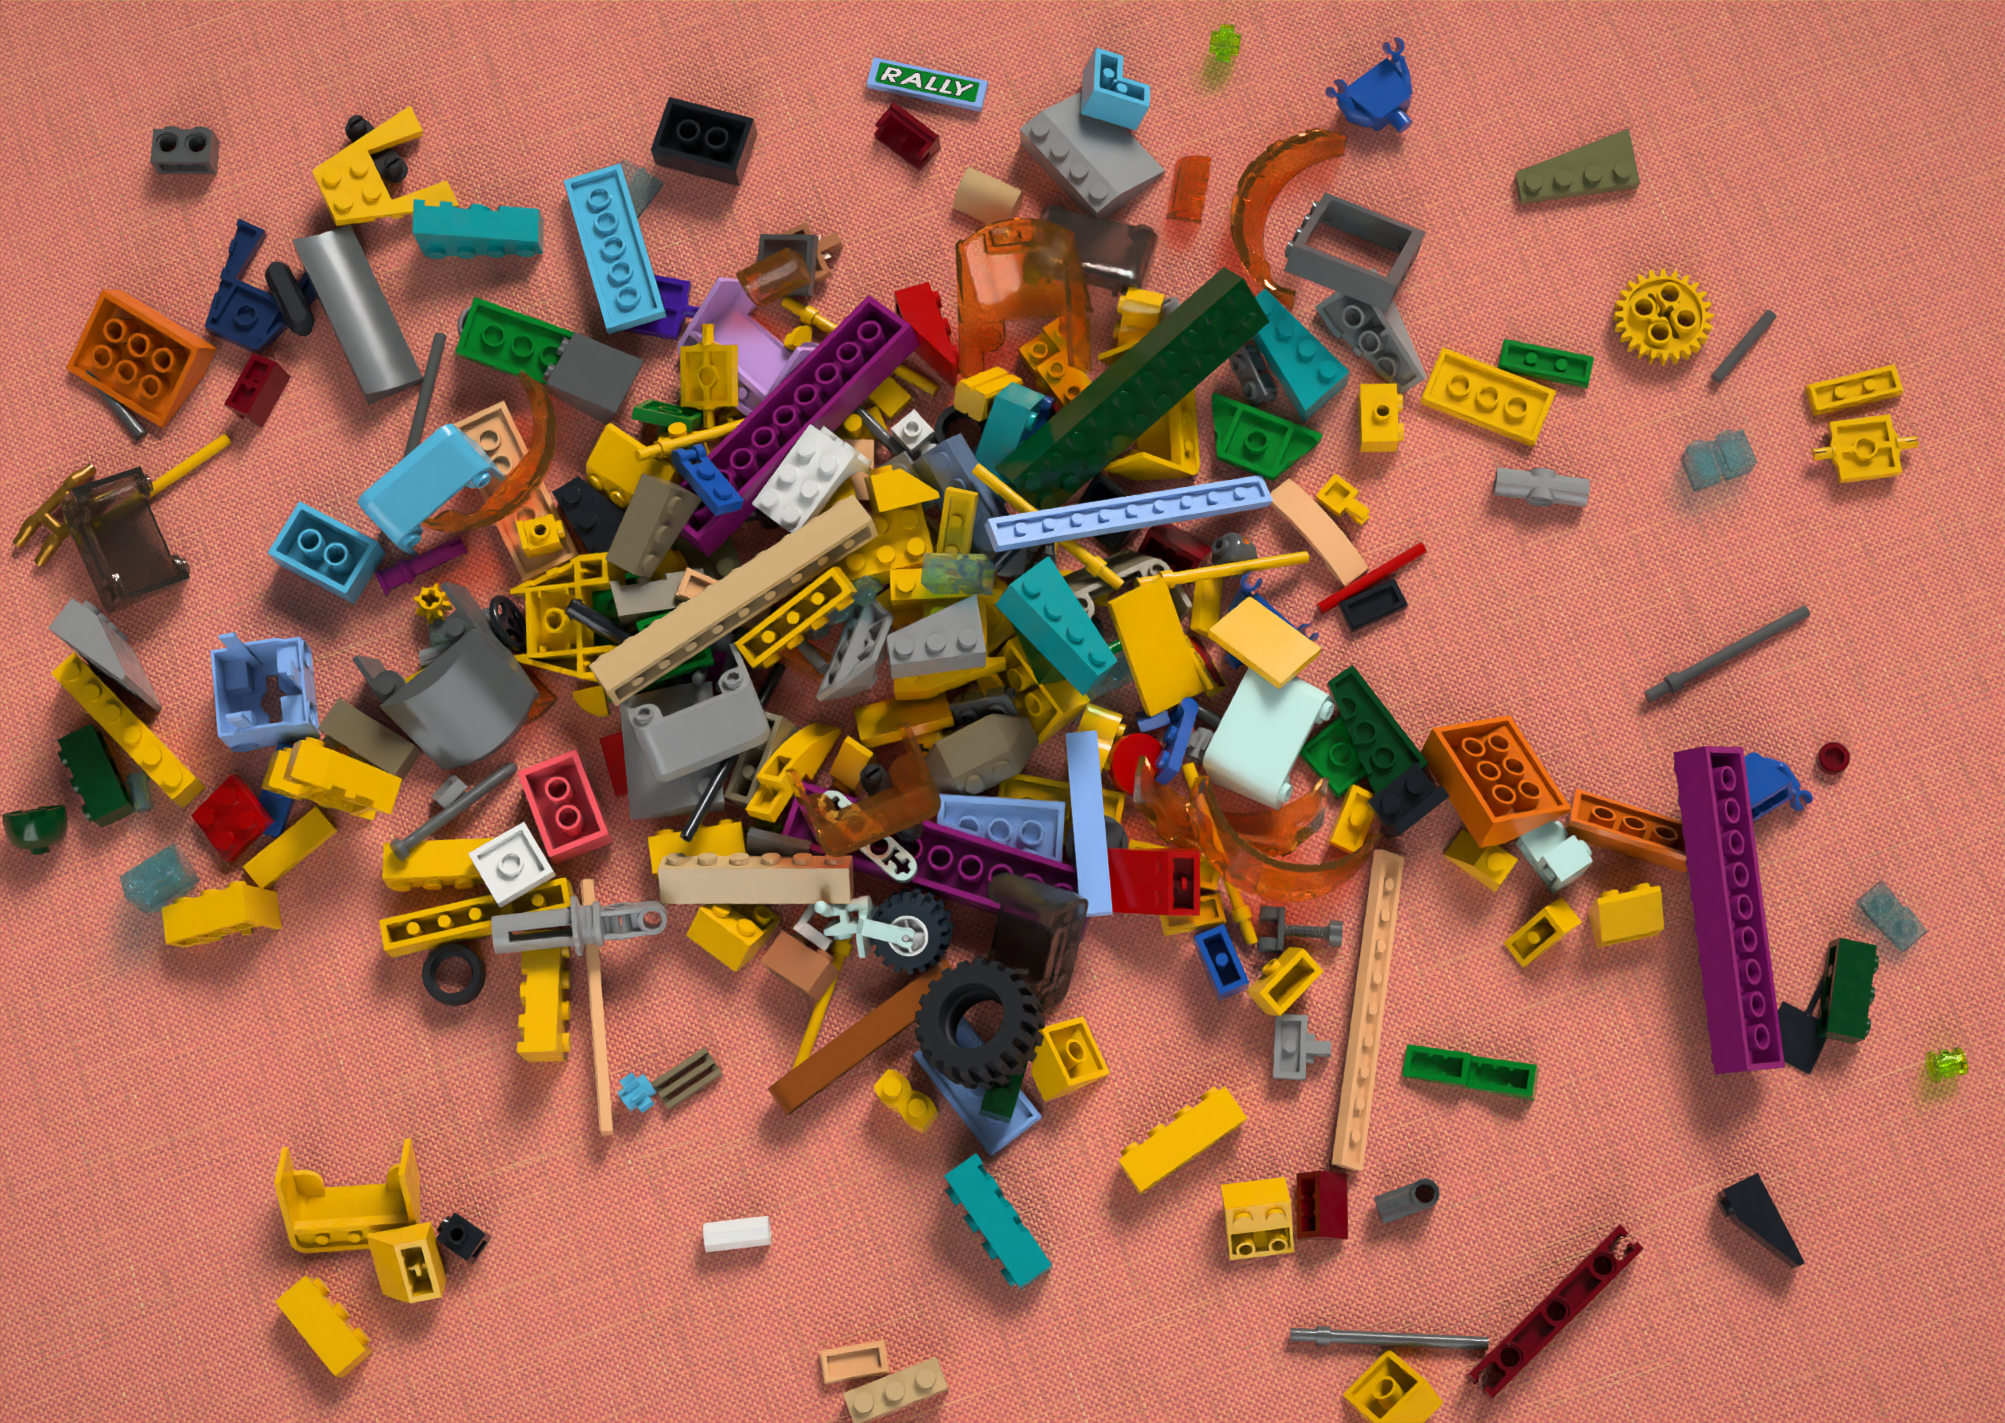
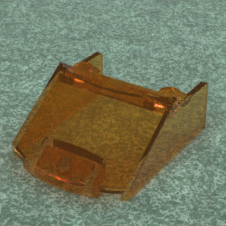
M1012 218L984 225L976 229V232L966 239H960L955 243L959 355L961 359L960 376L967 379L980 372H985L984 353L993 352L1002 347L1006 337L1005 322L1059 317L1060 333L1067 340L1068 366L1084 372L1092 371L1090 313H1094L1072 231L1041 219Z

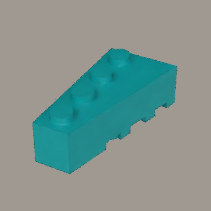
M414 199L412 233L425 257L443 259L445 256H458L470 259L474 258L475 255L501 258L505 255L514 254L520 257H532L534 254H543L544 220L540 210L537 208L499 206L497 211H491L489 207L483 206V204H471L467 209L452 206V202L440 201V207L425 206V200Z
M1264 289L1255 298L1268 318L1269 323L1256 333L1252 340L1260 353L1264 355L1270 370L1278 378L1284 388V393L1289 401L1293 403L1298 411V416L1304 423L1347 385L1350 371L1274 296Z
M1011 382L995 396L975 454L978 463L1003 483L1004 481L995 470V467L1029 438L1046 396L1014 382ZM999 496V498L1001 499L1002 503L1006 508L1008 502L1004 500L1001 496Z
M1049 556L1012 582L995 604L1082 696L1103 681L1118 661Z
M976 1153L944 1175L949 1185L945 1192L955 1206L961 1203L968 1214L963 1218L973 1233L980 1230L986 1239L982 1246L990 1258L994 1260L998 1257L1005 1268L1000 1272L1010 1287L1017 1284L1019 1289L1022 1290L1052 1269V1264L1027 1227H1024L1013 1206L1004 1198V1194L994 1178L982 1166L983 1162Z

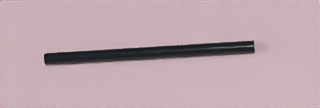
M775 663L757 695L763 710L786 670V667L781 663ZM739 754L721 760L680 834L684 841H692Z

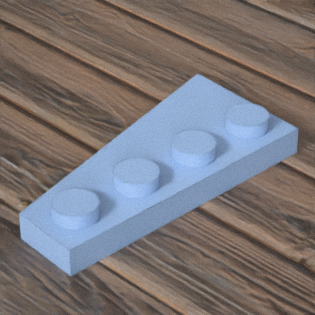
M939 794L937 824L1062 863L1066 802Z

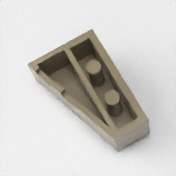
M642 474L605 560L633 575L651 578L702 499L697 493L675 482Z
M703 568L694 569L695 571L704 574ZM684 571L666 573L664 575L665 579L648 582L647 577H638L636 579L638 584L620 586L619 580L610 581L621 626L636 635L639 633L637 621L675 610L679 604L683 603V601L674 597Z

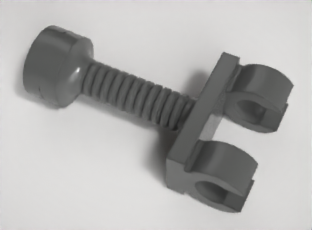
M1260 906L1261 921H1278V939L1259 937L1258 952L1283 954L1284 937L1287 936L1324 938L1328 941L1329 946H1342L1343 921L1330 920L1329 924L1324 926V928L1323 926L1310 927L1309 925L1308 927L1307 925L1305 927L1304 925L1291 926V924L1288 926V924H1285V907Z

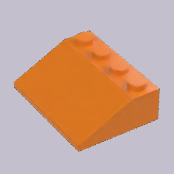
M102 289L66 369L159 427L165 428L205 375L217 348L126 292ZM88 370L89 372H91V373H92L93 375H95L99 380H97V379H95L94 377H92V376H90L89 374H87L86 371Z
M1510 715L1432 728L1421 750V754L1429 763V769L1439 785L1443 786L1450 795L1448 799L1479 848L1507 843L1569 813L1572 809Z

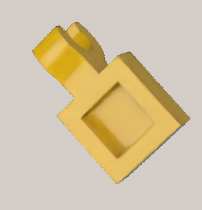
M1334 474L1316 495L1315 500L1339 518L1346 511L1360 526H1363L1370 518L1368 515L1370 510L1355 500L1359 496V491L1337 474Z

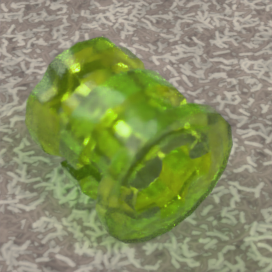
M1960 1047L1952 1049L1951 1052L1949 1050H1941L1938 1052V1055L1933 1051H1929L1925 1055L1926 1069L1934 1083L1941 1082L1942 1077L1950 1079L1954 1078L1956 1074L1964 1076L1968 1073V1061L1963 1049Z

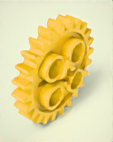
M1663 268L1657 277L1652 270H1649L1647 279L1638 274L1635 280L1636 284L1628 281L1625 287L1626 290L1620 291L1618 296L1620 300H1617L1614 305V309L1617 312L1614 313L1612 320L1619 322L1616 324L1614 331L1624 332L1619 342L1629 341L1630 345L1627 352H1631L1634 349L1639 350L1637 359H1641L1646 354L1649 356V364L1653 363L1655 357L1660 359L1662 366L1665 365L1667 358H1670L1674 365H1676L1680 355L1686 361L1689 360L1691 351L1697 354L1701 348L1700 344L1706 343L1708 339L1706 334H1710L1713 327L1709 322L1712 321L1714 314L1707 312L1710 310L1712 302H1703L1707 292H1696L1699 282L1692 285L1687 284L1689 275L1684 276L1682 280L1677 279V270H1674L1671 277L1666 275V271ZM1669 294L1675 301L1668 302L1662 298V295ZM1636 308L1646 309L1649 315L1638 314ZM1678 319L1687 320L1691 326L1685 327L1680 325ZM1651 333H1660L1664 336L1665 340H1656L1652 337Z

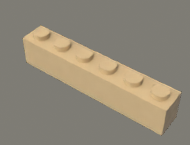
M805 852L797 853L794 856H780L778 853H766L762 856H749L746 853H734L730 856H717L715 853L686 856L683 853H671L663 856L658 867L661 904H815L817 901H824L827 904H851L854 894L853 857L844 856L838 852L828 853L825 856H812V854Z

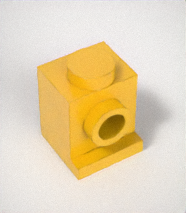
M553 513L527 521H516L522 548L528 559L564 549L561 539L566 538L562 520L556 521ZM546 530L545 534L541 536L536 535L537 532Z

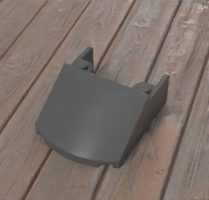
M445 581L440 586L456 608L444 623L445 636L452 645L449 649L408 683L398 672L386 670L379 659L357 655L353 658V661L382 704L379 707L441 769L450 770L482 761L506 745L529 718L527 714L534 700H538L540 693L509 648L499 638L493 625L465 586Z

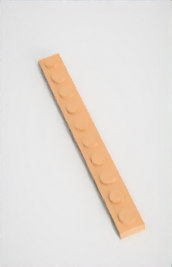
M1384 849L1374 850L1332 1165L1352 1171H1363L1404 857Z

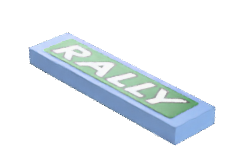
M874 57L867 80V88L982 112L988 89V81Z

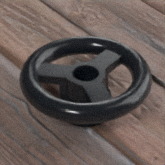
M502 595L494 596L489 604V621L499 638L508 648L515 652L525 651L527 649L526 621L522 613L509 598ZM499 604L502 608V614L500 615L498 611ZM514 635L520 643L514 641L511 636Z

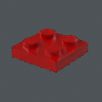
M231 774L191 815L226 863L234 862L274 822L239 774Z

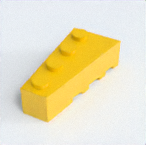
M552 930L523 931V934H525V933H534V932H543V931H552ZM571 946L522 951L521 972L522 975H527V981H522L520 985V999L522 1007H525V1013L519 1015L518 1028L521 1029V1036L524 1042H517V1053L527 1062L566 1061V1052H571V1034L566 1033V1020H571V1003L566 1001V989L571 988V972L566 970V958L571 957Z

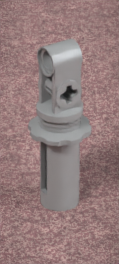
M571 896L570 907L567 906V908L492 916L491 926L495 954L567 946L573 948L575 946L576 955L583 956L584 946L595 943L597 946H604L605 940H624L661 933L666 927L668 912L665 905L656 900L634 903L620 902L607 906H601L600 901H595L591 905L584 906L580 905L576 896ZM649 911H656L661 915L662 920L657 924H650L646 922L644 915ZM572 925L570 929L512 935L513 931Z

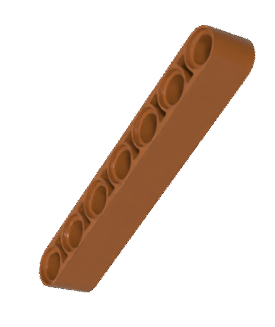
M946 959L938 962L771 1085L768 1091L784 1113L789 1115L915 1023V1012L922 1009L918 1002L922 994L927 995L930 991L929 983L933 979L938 981L943 976L941 972L949 967L954 970Z

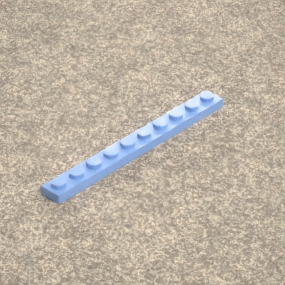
M1257 475L990 518L984 526L994 551L1001 552L1266 508L1270 506L1273 499L1263 476Z

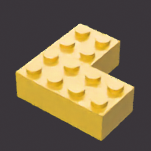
M851 476L838 487L818 516L831 509L838 501L844 500L852 494L856 498ZM917 503L870 515L878 536L812 578V582L832 567H840L857 591L889 584L890 570L925 569L933 572L935 556L922 504Z

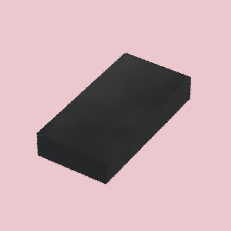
M1394 578L1340 602L1338 607L1351 633L1406 609L1408 603Z

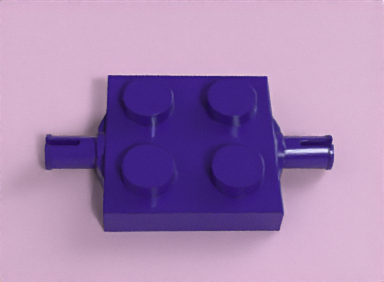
M654 275L667 317L623 331L678 341L682 324L687 317L694 318L700 308L689 305V296L692 288L691 281Z

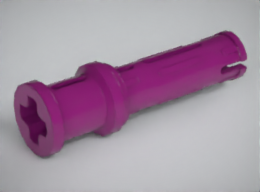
M458 535L407 561L405 558H400L397 560V564L382 571L377 569L374 571V574L385 596L390 594V590L405 583L410 585L414 583L413 581L416 580V576L468 552Z

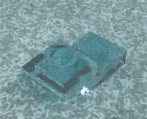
M1884 881L1876 883L1855 901L1875 926L1902 952L1928 932L1908 906H1902Z

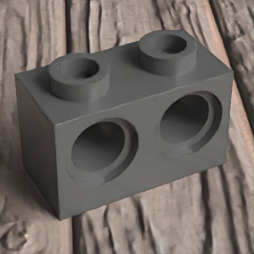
M167 126L164 129H153L150 162L158 174L217 175L220 141L212 129L197 126L193 129H180L174 126ZM176 146L174 150L166 152L168 148ZM205 146L202 151L195 152L199 147Z

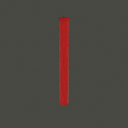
M1422 542L1416 544L1317 603L1316 606L1322 615L1338 606L1340 602L1355 596L1427 553Z

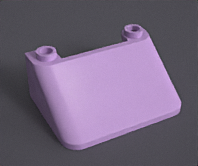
M719 277L679 340L678 352L680 355V346H693L702 342L701 324H714L715 343L738 345V407L736 408L747 417L819 344L806 342L800 347L798 346L794 352L786 348L780 340L750 315L752 310L758 305V297L754 287L743 279Z

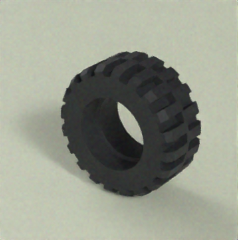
M975 959L972 965L965 960L957 963V968L954 970L949 967L941 972L943 976L938 981L933 979L929 983L930 991L927 995L922 994L918 1002L922 1009L915 1012L914 1021L920 1026L915 1029L916 1040L921 1043L919 1048L922 1054L929 1060V1063L950 1081L957 1085L962 1084L968 1089L975 1090L978 1085L983 1090L993 1089L995 1082H998L1001 1086L1011 1082L1010 1076L1013 1074L1020 1076L1026 1071L1023 1068L1027 1061H1034L1037 1056L1034 1049L1036 1046L1042 1045L1044 1038L1039 1032L1040 1029L1045 1028V1018L1040 1014L1043 1008L1040 1001L1035 997L1034 991L1011 968H1006L1002 963L994 960L989 964L985 959ZM996 1000L1002 1002L1003 1020L995 1036L979 1047L970 1049L959 1048L956 1040L957 1027L967 1010L983 1001Z

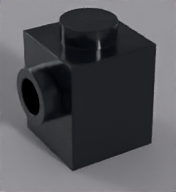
M454 1212L452 1217L448 1215L439 1225L437 1232L440 1234L436 1240L467 1262L473 1264L492 1237L463 1216Z

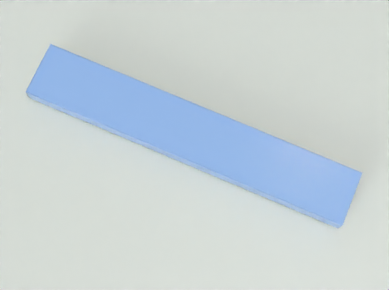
M1097 731L1065 733L1080 916L1113 915Z

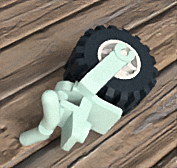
M916 887L913 892H910V888H904L900 893L896 891L887 900L885 899L881 906L873 905L869 895L854 898L851 904H827L824 901H817L814 905L815 911L824 917L840 915V918L828 923L823 929L824 936H833L835 940L851 938L852 934L856 933L859 958H866L872 950V945H876L877 948L874 951L876 957L878 958L882 955L885 958L882 964L886 967L890 963L895 965L894 971L899 973L903 968L907 969V974H914L917 969H919L920 973L927 971L930 965L933 967L938 963L953 937L951 933L954 929V922H949L952 914L950 910L944 911L943 909L946 903L942 899L938 902L933 899L935 893L931 891L927 895L922 894L923 888ZM859 911V917H853L852 912Z

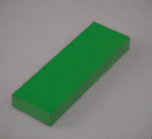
M1504 339L1498 368L1513 374L1588 388L1594 357Z

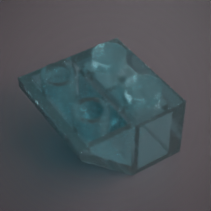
M175 843L119 877L127 901L146 914L160 911L161 907L167 905L168 900L176 895L182 896L187 894L194 888V884L200 881L184 851Z

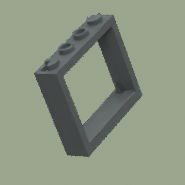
M1325 192L1320 202L1314 201L1309 214L1305 215L1301 227L1297 228L1293 240L1289 241L1284 252L1285 257L1288 258L1284 271L1387 311L1418 255L1426 232ZM1324 223L1400 253L1388 276L1385 277L1309 247L1307 244L1319 224Z

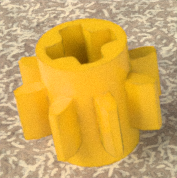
M437 583L434 584L433 588L422 586V592L419 597L413 598L415 603L420 606L415 610L419 617L426 615L429 624L438 619L445 621L447 612L454 609L452 604L448 602L449 598L444 591L441 593Z

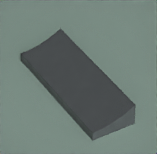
M349 224L314 236L292 239L296 254L367 404H372L422 383L423 376L351 225Z

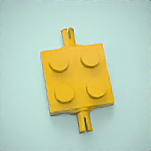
M701 324L702 342L693 346H680L681 407H695L703 410L702 428L715 427V410L722 407H738V345L715 343L714 324Z
M1890 414L1829 422L1827 425L1830 439L1829 447L1812 448L1811 456H1813V461L1832 460L1836 469L1838 484L1900 476L1902 473L1899 458L1901 450L1918 448L1919 441H1917V435L1899 438L1893 429Z

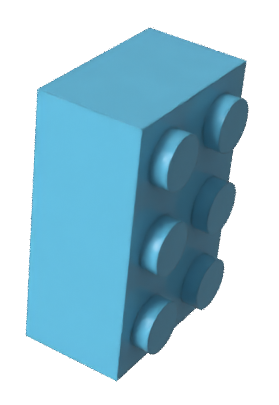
M299 501L269 549L268 554L281 567L355 605L386 552L374 539Z

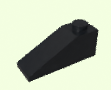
M1758 1173L1717 1193L1720 1198L1717 1200V1204L1725 1218L1729 1217L1734 1225L1792 1269L1805 1263Z

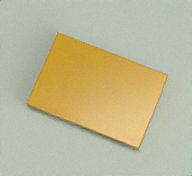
M1251 596L1210 628L1208 632V637L1279 690L1321 653V647Z
M945 691L929 699L896 701V698L853 709L862 746L867 749L955 726Z

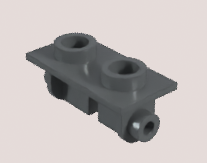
M1252 344L1243 345L1229 357L1231 368L1236 373L1243 388V394L1248 399L1251 407L1257 408L1264 399L1266 403H1269L1277 398L1275 394L1277 389L1269 373L1258 374V372L1264 371L1266 367L1257 348H1254Z
M1008 685L987 689L986 698H983L981 690L959 693L958 697L953 699V704H949L950 710L960 725L972 724L990 714L1019 715L1012 700L1016 699L1015 688H1009Z

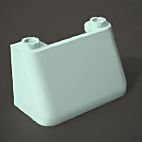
M1248 667L1204 755L1203 767L1211 782L1279 811L1283 802L1287 803L1292 795L1293 785H1290L1289 773L1314 723L1321 724L1324 720L1328 721L1333 713L1334 701L1332 697L1296 676L1279 690Z

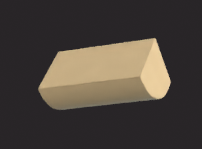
M968 167L957 189L953 208L1006 233L1022 205V191Z

